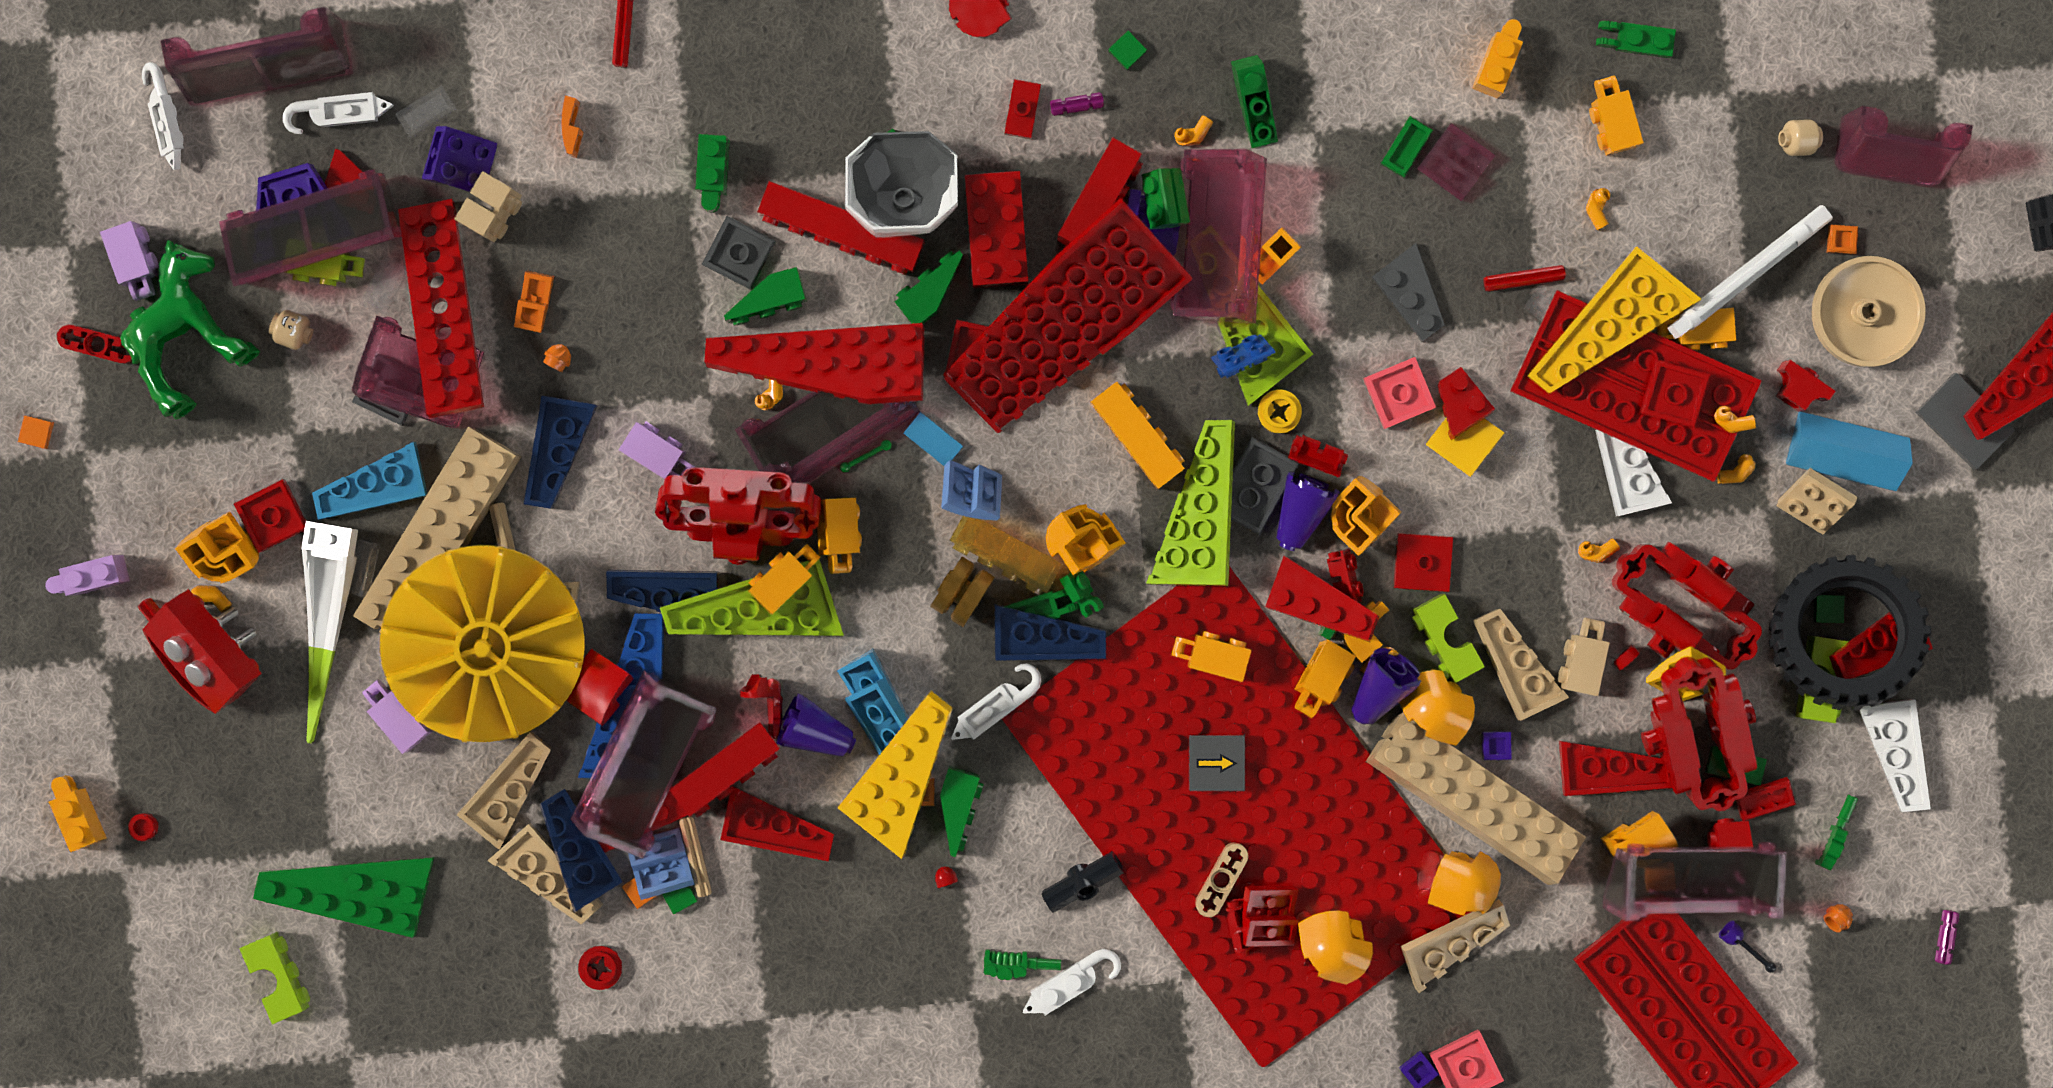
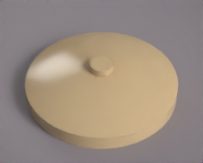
M1863 256L1839 264L1822 279L1812 303L1813 327L1821 344L1838 360L1857 367L1881 366L1901 358L1917 342L1925 322V301L1919 284L1903 266L1883 257Z

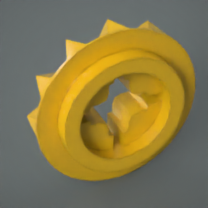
M1278 389L1267 393L1261 399L1257 414L1261 425L1267 430L1282 434L1291 431L1297 426L1301 419L1302 408L1294 394L1287 390ZM1272 402L1279 407L1289 404V407L1284 412L1287 422L1279 416L1270 419V416L1275 411Z

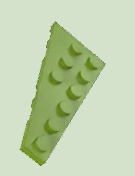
M1210 225L1189 242V246L1226 347H1234L1242 343V340L1248 336H1258L1261 334L1276 352L1268 356L1266 361L1257 365L1252 363L1251 368L1245 366L1244 371L1239 369L1240 373L1236 374L1246 403L1249 406L1311 357L1313 353Z
M1205 420L1194 450L1195 455L1190 469H1187L1184 486L1181 493L1178 494L1165 530L1164 541L1160 551L1157 552L1155 566L1146 584L1228 586L1235 421Z
M820 559L807 570L812 576L772 615L748 592L752 587L749 584L752 579L660 607L668 634L844 636ZM809 561L802 562L801 564L805 567Z

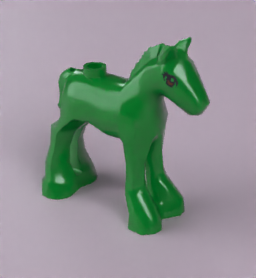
M167 240L165 246L166 253L163 254L158 269L161 297L147 309L142 306L130 314L132 321L123 330L120 339L123 347L130 354L132 364L140 363L138 373L146 383L151 398L159 405L162 414L165 417L172 415L177 420L192 411L197 403L188 395L173 390L166 381L161 367L164 343L185 334L194 327L228 363L232 364L235 362L239 367L247 365L259 355L260 351L251 342L227 336L216 325L205 304L190 288L188 281L190 277L212 271L216 265L214 258L207 254L187 249L179 244L174 245L172 241Z

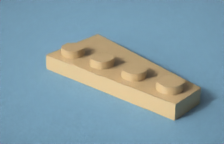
M1496 609L1473 620L1517 720L1526 719L1569 698L1565 691L1561 690L1554 681L1555 678L1539 662L1534 651L1525 644L1520 633L1501 609Z
M529 731L462 807L457 816L500 850L551 751V747L532 731Z
M531 823L524 827L488 860L494 866H498L507 872L513 879L519 880L529 887L538 896L541 895L550 901L553 906L580 924L584 923L604 905L597 898L574 913L554 848Z
M1499 899L1494 901L1490 909L1484 914L1479 911L1471 912L1401 946L1410 976L1418 993L1427 988L1425 984L1434 977L1439 979L1447 973L1445 969L1457 960L1461 963L1468 958L1470 951L1477 945L1480 947L1484 946L1510 926L1504 905Z

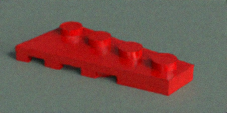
M1559 740L1562 791L1564 796L1672 788L1666 765L1662 758Z
M733 786L731 787L733 792L729 796L720 838L721 841L829 862L834 834Z

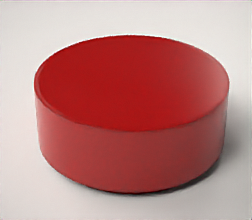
M1631 645L1613 661V664L1621 671L1640 652L1634 645Z
M149 813L137 814L130 820L128 830L135 840L146 841L156 835L158 822Z

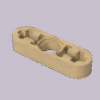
M1232 842L1224 847L1200 890L1195 904L1201 915L1213 917L1218 914L1248 860V853L1240 843ZM1238 848L1240 849L1239 854L1242 856V859L1240 861L1236 859L1231 867L1236 869V871L1232 873L1228 868L1220 865L1222 862L1228 865L1231 860L1228 852L1230 850L1234 852ZM1219 872H1225L1229 875L1230 880L1225 887H1218L1214 884V877ZM1211 886L1216 892L1223 894L1221 897L1216 894L1213 898L1214 909L1208 908L1205 911L1201 901L1210 898L1212 892L1207 889Z

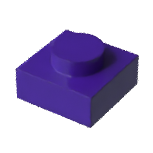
M1510 731L1481 732L1483 760H1512Z
M1421 1051L1399 1067L1414 1088H1422L1439 1075Z

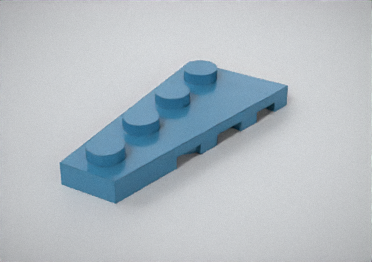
M412 442L404 448L382 457V459L358 469V471L312 493L318 520L420 498L428 494L416 442Z

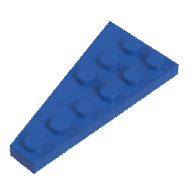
M661 613L634 614L620 660L617 663L618 667L629 673L634 679L617 698L616 701L620 706L604 726L596 723V729L587 749L578 778H662L664 620Z

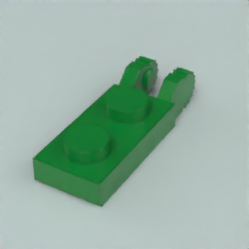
M1599 22L1598 29L1618 32L1617 40L1606 37L1596 39V46L1613 48L1620 52L1671 58L1673 55L1676 29L1626 22Z
M1065 589L1053 593L1049 591L1004 606L1056 619L1060 618V615L1080 609L1078 603H1070L1065 607L1057 608L1055 599L1068 596Z

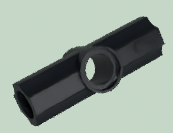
M1113 851L1089 865L1077 864L1068 870L1066 878L1042 891L1043 900L1052 913L1077 899L1080 901L1089 900L1097 895L1100 886L1122 875L1124 868Z

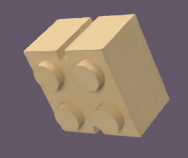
M482 171L470 193L495 209L491 212L466 198L454 220L495 243L497 238L501 239L508 229L506 224L508 217L516 215L522 205V201H520L522 195Z

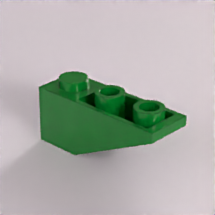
M1258 55L1231 61L1234 82L1251 148L1278 142L1264 63Z
M960 250L956 254L952 251L946 254L939 261L942 265L934 271L929 268L918 277L920 282L911 288L908 285L896 294L898 299L895 301V304L911 324H924L938 313L964 258Z
M794 267L769 274L724 315L725 321L728 323L733 322V325L737 326L750 322L748 317L759 315L760 319L776 315L775 310L786 307V311L802 308V303L807 302L799 269Z
M949 766L940 797L950 856L956 857L958 851H964L968 836L963 835L965 825L971 826L976 811L971 809L974 798H980L984 783L979 782L980 775Z

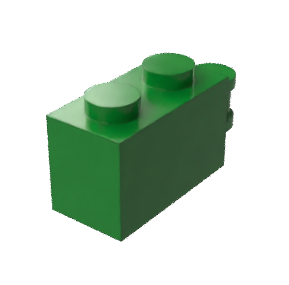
M698 135L695 189L699 194H702L701 205L709 213L717 212L720 208L721 195H727L730 140L726 135Z

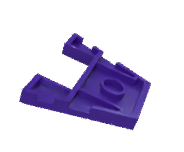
M302 164L258 178L256 213H259L258 229L255 230L257 254H254V265L282 259L275 231L323 217L329 243L335 244L356 238L354 230L313 164Z

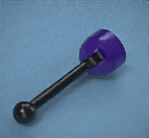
M1729 921L1719 932V938L1729 945L1740 944L1765 966L1767 972L1773 973L1776 971L1775 963L1768 962L1743 940L1744 932L1735 921Z

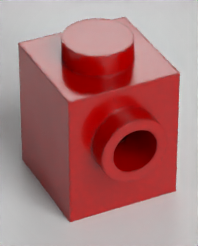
M1724 818L1715 823L1710 832L1707 833V843L1710 849L1713 848L1714 857L1744 855L1753 849L1749 821L1734 822L1733 818Z

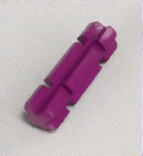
M1100 92L1092 93L1088 97L1086 94L1067 97L1063 101L1061 99L1050 101L1051 113L1054 116L1062 115L1066 111L1068 114L1086 111L1091 107L1093 109L1104 107L1103 95Z
M1943 910L1941 917L1943 925H1940L1937 942L1939 951L1936 950L1935 961L1949 965L1953 959L1951 950H1954L1957 934L1955 924H1958L1959 913L1952 910Z

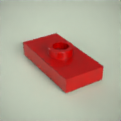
M1014 79L1004 135L1026 139L1032 138L1041 84Z
M1787 777L1750 788L1743 798L1735 800L1742 821L1796 805L1791 783Z

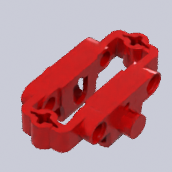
M693 467L685 470L682 476L669 475L664 479L663 486L659 488L655 515L663 520L664 527L669 530L687 531V535L692 540L713 542L714 559H728L732 564L742 565L748 561H758L763 545L785 546L790 544L793 538L805 539L811 537L813 529L819 524L822 501L819 496L814 494V488L811 485L791 483L790 477L785 473ZM682 500L693 503L708 504L710 507H681ZM796 507L795 514L768 510V508Z
M1667 542L1661 551L1652 545L1639 544L1631 553H1625L1618 558L1616 563L1618 571L1612 578V586L1626 597L1618 609L1628 613L1631 619L1654 635L1647 646L1656 653L1668 659L1674 650L1678 653L1688 647H1693L1723 664L1728 670L1736 669L1743 660H1750L1756 655L1758 650L1756 642L1761 637L1762 628L1757 622L1747 616L1755 604L1738 592L1735 586L1726 581L1734 571L1729 564L1713 556L1708 564L1705 565L1671 542ZM1648 556L1654 560L1653 563L1671 576L1670 579L1711 610L1720 612L1734 623L1745 627L1741 635H1734L1728 640L1726 647L1728 652L1725 657L1719 654L1720 651L1715 646L1702 638L1703 632L1668 606L1652 601L1635 588L1631 589L1627 585L1631 578L1641 577L1645 573V560ZM1627 561H1635L1633 564L1636 567L1635 571H1627L1629 569V566L1626 564ZM1740 642L1744 643V647L1746 648V651L1744 653L1740 652V648L1738 647V644Z
M1689 656L1683 657L1676 662L1673 668L1664 671L1661 675L1664 695L1652 699L1653 711L1650 713L1653 729L1641 733L1642 743L1649 756L1659 753L1665 762L1668 778L1676 795L1686 792L1687 797L1700 810L1714 808L1717 811H1725L1733 805L1735 800L1741 799L1747 794L1748 786L1745 773L1757 769L1749 724H1753L1757 720L1755 710L1748 699L1743 700L1741 687L1735 674L1731 673L1724 676L1723 671L1710 658L1695 660ZM1708 684L1709 692L1703 696L1709 729L1713 741L1722 752L1730 778L1722 781L1720 778L1711 777L1701 784L1699 774L1701 766L1691 720L1686 715L1685 706L1678 689L1687 687L1690 690H1699Z

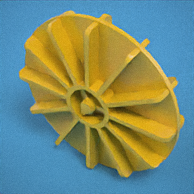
M474 545L451 549L429 559L416 568L401 583L391 598L384 614L380 633V656L387 683L397 700L418 723L421 722L437 733L462 740L461 742L465 743L467 741L494 742L510 738L515 739L548 720L561 708L575 687L582 668L585 650L584 629L579 609L571 593L559 577L547 566L524 553L503 546Z

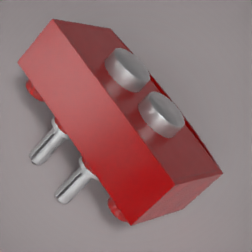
M187 589L166 602L142 631L161 663L178 684L198 703L216 714L237 700L262 674L259 671L257 662L252 658H248L241 650V645L254 638L256 631L250 628L236 638L230 637L223 629V624L238 615L236 608L232 607L218 617L212 616L204 607L202 598L194 595Z

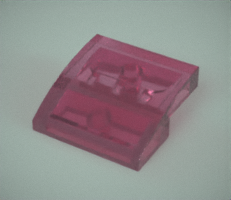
M1451 122L1417 169L1462 201L1493 160L1495 154Z

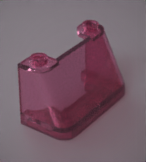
M1861 106L1841 117L1834 157L1835 165L1841 172L1921 187H1934L1945 179L1969 145L1973 125L1964 123L1950 124L1945 127L1943 132L1936 133L1933 141L1886 133L1888 127L1886 114L1877 108Z
M376 316L355 374L352 392L364 400L450 428L459 427L464 412L429 418L426 415L416 339L401 334L402 327L394 318ZM476 347L478 366L480 368L485 352L480 351ZM445 354L441 360L442 365L452 364L455 354ZM449 380L445 385V390L449 392L454 391L458 387V380Z

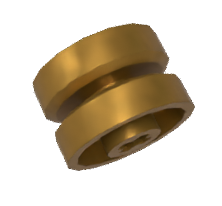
M963 556L954 569H950L937 590L939 593L930 606L937 612L944 614L953 602L957 603L958 605L951 615V620L961 627H964L995 576L983 569L977 573L972 582L967 580L974 570V563Z

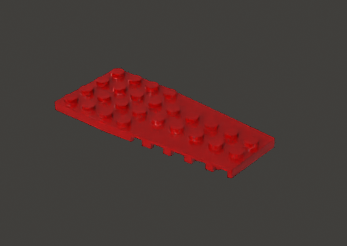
M1120 198L1055 256L943 374V377L996 433H1000L1003 426L1014 418L1017 420L1023 416V411L1035 402L1037 404L1045 399L1044 395L1056 386L1061 387L1068 382L1067 378L1077 370L1082 371L1091 364L1089 361L1100 353L1102 355L1130 335L1193 278Z

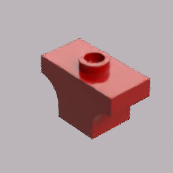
M1792 360L1783 361L1777 369L1782 376L1783 383L1776 397L1797 412L1805 411L1815 399L1821 402L1830 400L1836 392L1818 379L1819 374L1808 367L1802 368Z

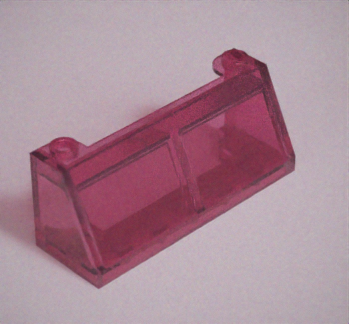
M1248 149L1184 150V157L1181 160L1180 167L1182 174H1185V177L1190 180L1188 196L1190 223L1186 224L1184 269L1193 279L1172 297L1171 309L1173 316L1190 320L1256 324L1267 158Z

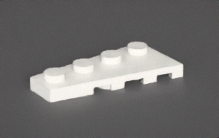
M1595 430L1616 516L1672 503L1668 494L1666 495L1658 475L1654 472L1648 461L1645 451Z
M1916 700L1884 702L1874 707L1870 705L1864 706L1859 710L1900 811L1910 812L1931 809Z

